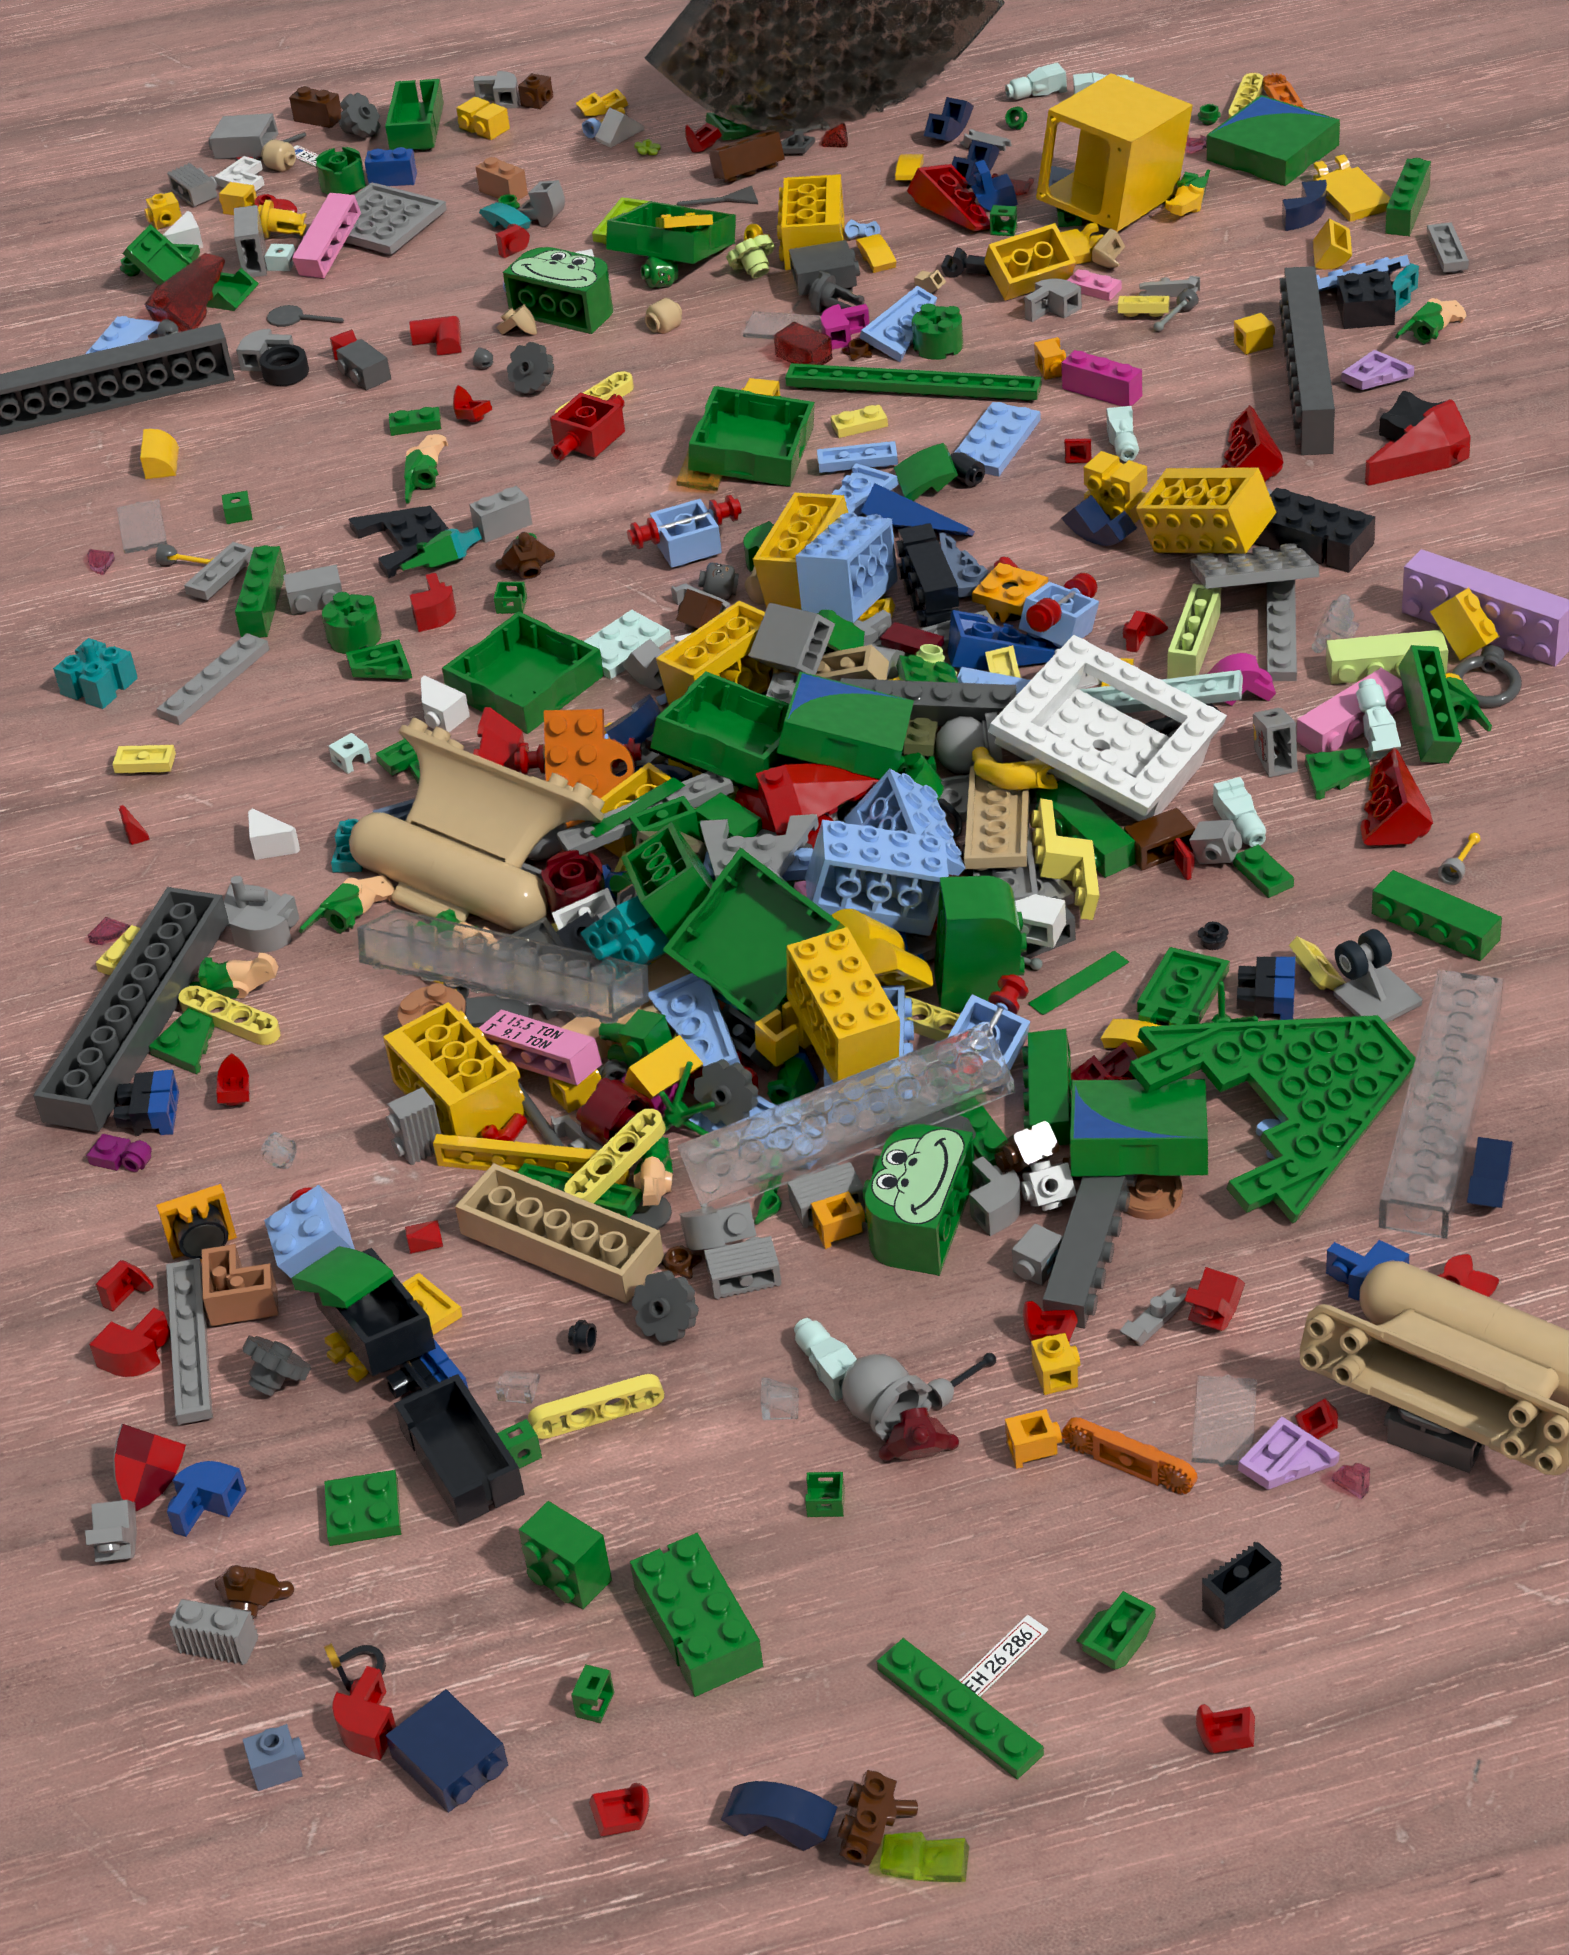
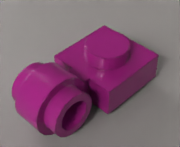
M102 1134L86 1156L89 1164L117 1171L123 1164L127 1170L137 1172L139 1169H144L150 1161L152 1149L146 1142L141 1140L131 1143L129 1139Z

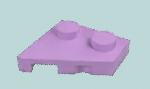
M1373 350L1342 372L1341 381L1352 385L1354 388L1364 390L1414 376V366Z
M1281 1416L1239 1461L1238 1471L1268 1490L1335 1466L1339 1461L1340 1453Z

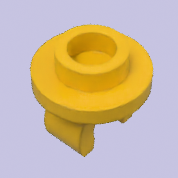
M750 224L744 231V241L759 235H768L769 237L770 235L763 234L762 228L758 224Z

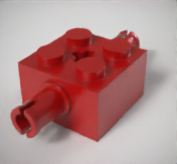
M581 392L550 418L553 442L555 444L551 448L553 457L562 461L572 451L592 457L598 456L625 432L622 408L625 406L623 398L620 395L616 397V394H613L608 400H603Z

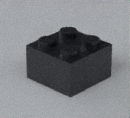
M1373 271L1365 274L1348 273L1337 276L1336 303L1343 329L1395 325L1396 297L1388 272Z

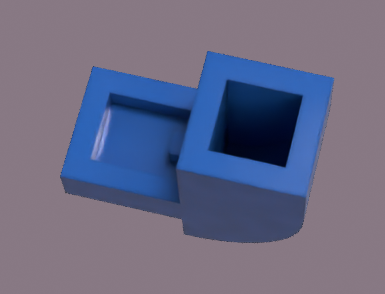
M984 160L975 162L977 172L973 173L976 184L971 186L980 205L990 211L993 205H1018L1014 186L1008 174L992 178Z
M1378 1240L1365 1256H1362L1334 1242L1327 1250L1326 1274L1339 1282L1348 1284V1297L1360 1301V1287L1367 1273L1373 1267L1390 1260L1409 1264L1410 1254Z
M204 1461L190 1465L180 1471L173 1479L177 1496L171 1499L167 1509L173 1532L187 1537L204 1510L230 1517L246 1492L240 1468L216 1461Z

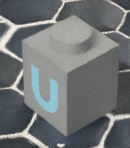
M1034 1224L1012 1248L1013 1272L1025 1280L1033 1281L1042 1286L1051 1275L1063 1236L1038 1224Z

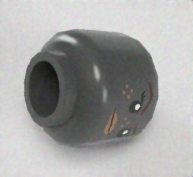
M712 562L707 565L706 571L700 570L698 587H703L704 592L726 601L730 599L731 595H736L739 574L735 573L734 567L731 565Z

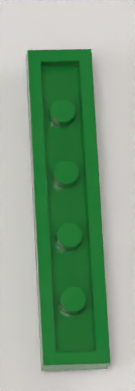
M902 1638L877 1660L878 1671L1017 1780L1044 1756L1043 1745L905 1638Z

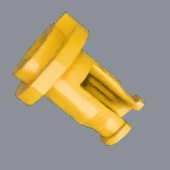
M265 200L264 205H259L258 211L264 238H269L271 232L305 235L307 224H304V220L307 217V213L297 214L289 210L276 209L271 200Z

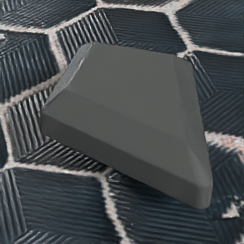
M795 131L793 135L781 141L784 155L805 154L815 143V137L804 136L803 131Z

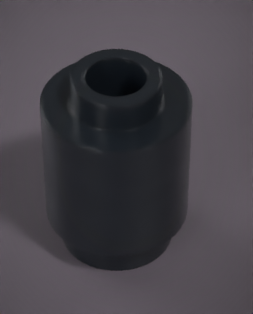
M955 452L950 455L958 474L955 479L969 487L976 486L983 480L985 475L983 463L963 452Z

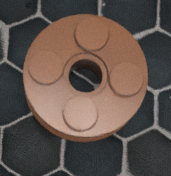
M434 983L411 992L401 1001L397 1013L400 1025L404 1026L447 1002L457 1011L461 1010L466 1015V1001L457 990L441 983Z

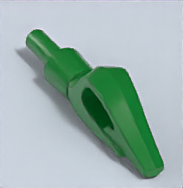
M780 1162L775 1163L772 1175L767 1177L764 1194L754 1221L755 1225L773 1216L781 1209L782 1200L777 1195L781 1185L779 1177L783 1168V1164Z

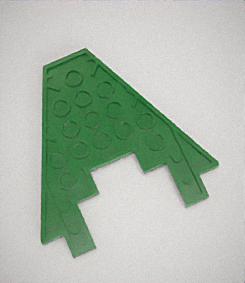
M1378 1015L1144 1026L1139 1029L1137 1037L1150 1053L1131 1061L1129 1071L1147 1093L1199 1070H1202L1220 1093L1247 1081L1282 1123L1263 1131L1260 1141L1275 1159L1229 1180L1226 1189L1246 1213L1274 1201L1293 1224L1297 1222L1412 1074L1418 1060Z

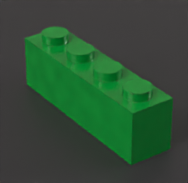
M1421 158L1406 160L1386 207L1385 234L1410 237L1430 188L1431 161Z
M264 545L254 547L235 609L241 637L246 633L259 638L268 637L284 581L283 575L286 574L280 546Z
M1411 645L1398 668L1420 761L1449 763L1461 745L1462 740L1439 647Z
M1060 780L1057 782V789L1042 788L1037 791L1036 810H1038L1040 799L1052 800L1055 828L1058 836L1093 841L1096 870L1105 878L1135 864V840L1080 789Z
M1392 870L1372 890L1371 914L1478 961H1481L1500 941L1501 916L1395 870Z
M1067 1029L1029 1032L1028 1046L1022 1047L1024 1065L1028 1066V1069H1023L1025 1089L1029 1088V1092H1023L1025 1112H1029V1115L1023 1117L1024 1129H1029L1033 1125L1046 1121L1049 1123L1059 1146L1069 1145L1072 1079L1071 1050Z

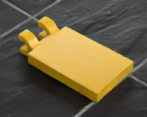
M1344 154L1335 157V162L1338 163L1339 168L1330 173L1323 161L1314 163V168L1318 174L1313 175V180H1326V199L1349 222L1386 211L1390 197L1359 167L1351 168L1348 158Z
M693 212L684 213V216L671 217V214L660 215V218H655L656 227L672 230L673 227H685V232H695L696 226L713 225L712 214L695 215Z
M1095 222L1086 225L1081 232L1078 229L1060 232L1076 264L1092 261L1093 248L1103 237V234L1090 236L1093 232L1099 231L1098 225Z
M418 1273L402 1283L413 1296V1300H416L428 1314L433 1335L462 1317L461 1306L422 1274ZM334 1332L324 1338L325 1343L332 1348L327 1352V1357L335 1364L346 1358V1361L353 1366L347 1370L348 1376L355 1382H358L368 1374L369 1371L354 1352L349 1353L350 1347L338 1332Z

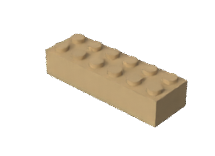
M495 1163L492 1164L455 1206L462 1235L624 1303L629 1302L634 1296L636 1286L642 1285L645 1282L646 1276L652 1274L664 1259L660 1230Z

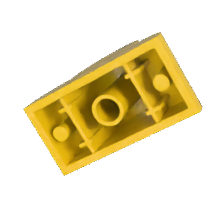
M842 909L831 915L845 927H848L881 986L904 985L905 993L933 986V976L929 965L923 959L905 951L903 938L895 929L854 909Z

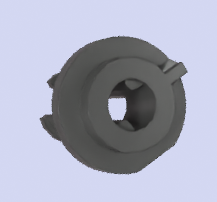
M822 271L819 272L818 278L814 281L809 292L811 308L818 313L837 304L840 305L841 309L852 307L838 301L839 298L856 306L864 304L865 300L862 295L857 296L850 290L836 285V277Z

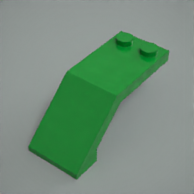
M151 224L122 253L178 303L235 311L259 284L242 268L236 274L201 269Z

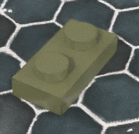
M928 718L909 720L904 742V754L908 755L919 752L923 756H933L938 722L931 721Z

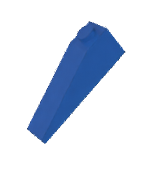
M874 483L861 510V513L866 516L877 514L881 515L882 518H892L893 528L903 529L931 523L934 532L973 536L975 532L961 523Z
M952 610L948 656L951 665L959 670L961 667L989 670L985 652L1012 645L1018 666L1048 662L1054 656L1055 650L1060 649L1049 640L1034 638L1028 635V633H1021L1013 628L1014 625L1004 623V626L1000 627L988 623V617Z

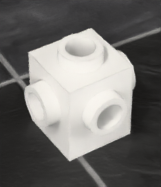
M1050 1160L1030 1165L1032 1171L1022 1174L1024 1181L1020 1183L1025 1201H1030L1031 1206H1041L1043 1211L1061 1207V1200L1077 1196L1068 1163L1051 1165Z

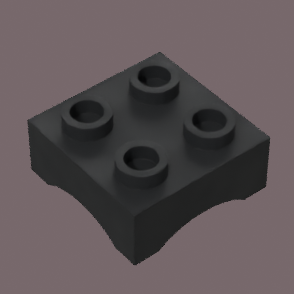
M1402 391L1391 410L1383 413L1380 417L1379 435L1394 441L1399 440L1405 435L1404 429L1410 424L1416 426L1424 419L1423 414L1427 410L1443 402H1427L1419 399L1411 392Z

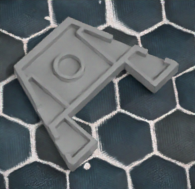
M817 814L790 816L786 835L780 836L764 834L760 837L733 836L727 838L729 833L727 819L700 821L715 880L740 847L763 865H769L782 877L794 861V853L798 847H804L807 843L809 832L811 830L816 831L818 828Z

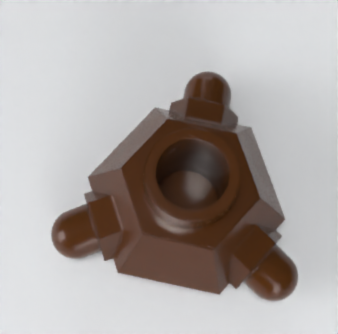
M521 532L518 539H514L505 549L502 558L496 561L495 566L499 571L514 570L520 574L521 578L532 579L540 575L541 567L547 561L554 559L555 552L533 536H530L529 533Z
M239 1565L227 1568L222 1575L215 1579L214 1583L216 1589L220 1592L223 1603L229 1604L230 1608L251 1611L253 1619L257 1618L258 1609L264 1608L269 1601L288 1598L294 1593V1586L291 1582H279L273 1573Z

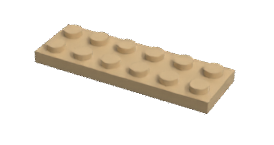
M970 766L964 852L965 869L983 871L988 868L1017 869L1019 867H1027L1030 789H1001L977 776L974 766Z

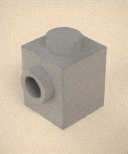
M1232 819L1201 821L1189 840L1199 864L1231 863L1242 845L1241 835L1236 830Z

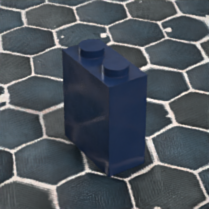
M447 1689L386 1734L391 1757L448 1813L459 1804L466 1803L474 1792L488 1781L499 1777L503 1770L509 1766L503 1742Z

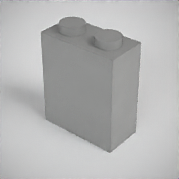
M273 113L223 116L209 137V148L213 151L215 159L243 156L261 157L264 145L270 140L276 139L279 134Z
M258 206L234 208V238L241 268L251 277L266 276L267 266L264 257L266 254V244Z
M769 603L749 657L768 667L797 674L804 672L816 675L835 623L817 613Z

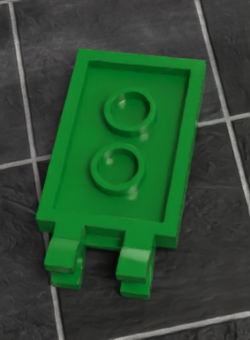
M1169 947L1137 1001L1138 1020L1154 1024L1159 1020L1167 1022L1169 1025L1200 1024L1218 992V983L1220 981L1223 982L1229 972L1230 961Z

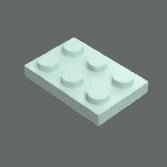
M630 610L584 642L600 649L604 676L612 679L626 670L622 665L630 653L647 640L651 639L659 648L671 639L669 629L634 610Z

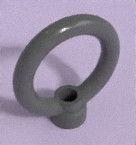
M1490 645L1484 647L1480 656L1464 660L1452 672L1463 679V676L1468 671L1482 667L1484 671L1489 673L1499 670L1507 675L1510 685L1505 692L1494 696H1482L1473 693L1479 701V707L1493 708L1505 705L1519 694L1522 686L1518 670L1511 663L1504 660V651L1497 646Z

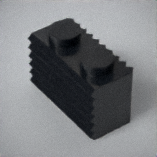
M1253 1542V1546H1248V1550H1242V1554H1236V1558H1231V1562H1225V1566H1219V1570H1214V1574H1208V1578H1202V1610L1222 1629L1228 1628L1282 1589L1280 1586L1282 1584L1280 1582L1282 1580L1280 1577L1282 1575L1280 1572L1282 1571L1281 1562L1259 1542Z

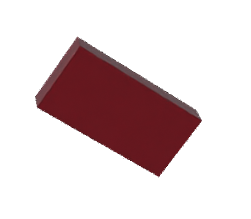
M894 622L880 637L882 646L916 655L924 644H933L939 647L944 645V636Z

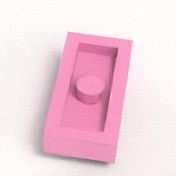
M1078 269L1067 279V281L1081 287V294L1110 301L1122 289L1121 280L1107 275L1102 276L1091 273L1088 270Z

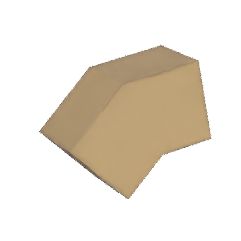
M938 269L933 272L922 270L914 277L915 287L919 286L929 293L938 290L946 283Z

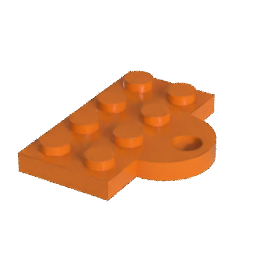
M604 709L544 710L545 776L547 782L552 773H556L569 781L567 785L574 787L576 782L581 783L592 789V795L602 798L635 773V764L630 751L618 741L605 739ZM618 759L625 761L627 764V772L621 777L614 775L612 772V764ZM569 821L566 823L567 828L573 827L585 821Z

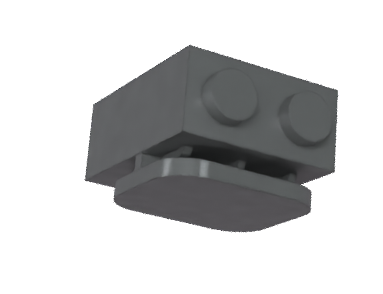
M847 240L789 249L791 273L799 296L809 294L820 271L834 275L836 277V285L853 292V287L857 286L856 277L860 276L859 263L855 259L854 249H849Z
M1391 1405L1385 1415L1384 1426L1388 1427L1387 1443L1470 1473L1485 1446L1397 1406Z

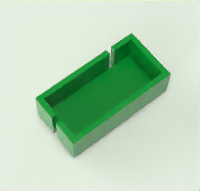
M440 79L420 80L423 102H419L416 80L395 82L385 124L389 150L399 147L428 150L435 147L436 135L444 105Z
M698 1532L667 1545L668 1552L663 1553L659 1548L630 1561L634 1588L677 1666H680L681 1673L694 1697L764 1667L760 1639Z

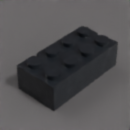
M1276 487L1270 494L1277 513L1254 542L1255 545L1269 547L1272 550H1278L1280 545L1297 544V548L1304 550L1316 563L1322 565L1324 562L1326 539V566L1349 573L1374 545L1375 516Z
M931 523L898 529L899 541H895L896 553L898 558L901 559V563L897 564L898 577L900 580H903L906 596L910 595L913 612L917 611L919 627L925 628L950 621L952 610L959 611L958 608L953 609V607L959 606L958 585Z
M372 1247L362 1251L384 1263ZM395 1275L348 1308L323 1306L319 1293H314L317 1307L372 1376L386 1372L397 1365L436 1349L428 1314L416 1300H413V1296Z
M459 1374L394 1403L401 1432L413 1451H416L419 1461L460 1526L488 1513V1506L491 1504L498 1508L525 1495L517 1463Z

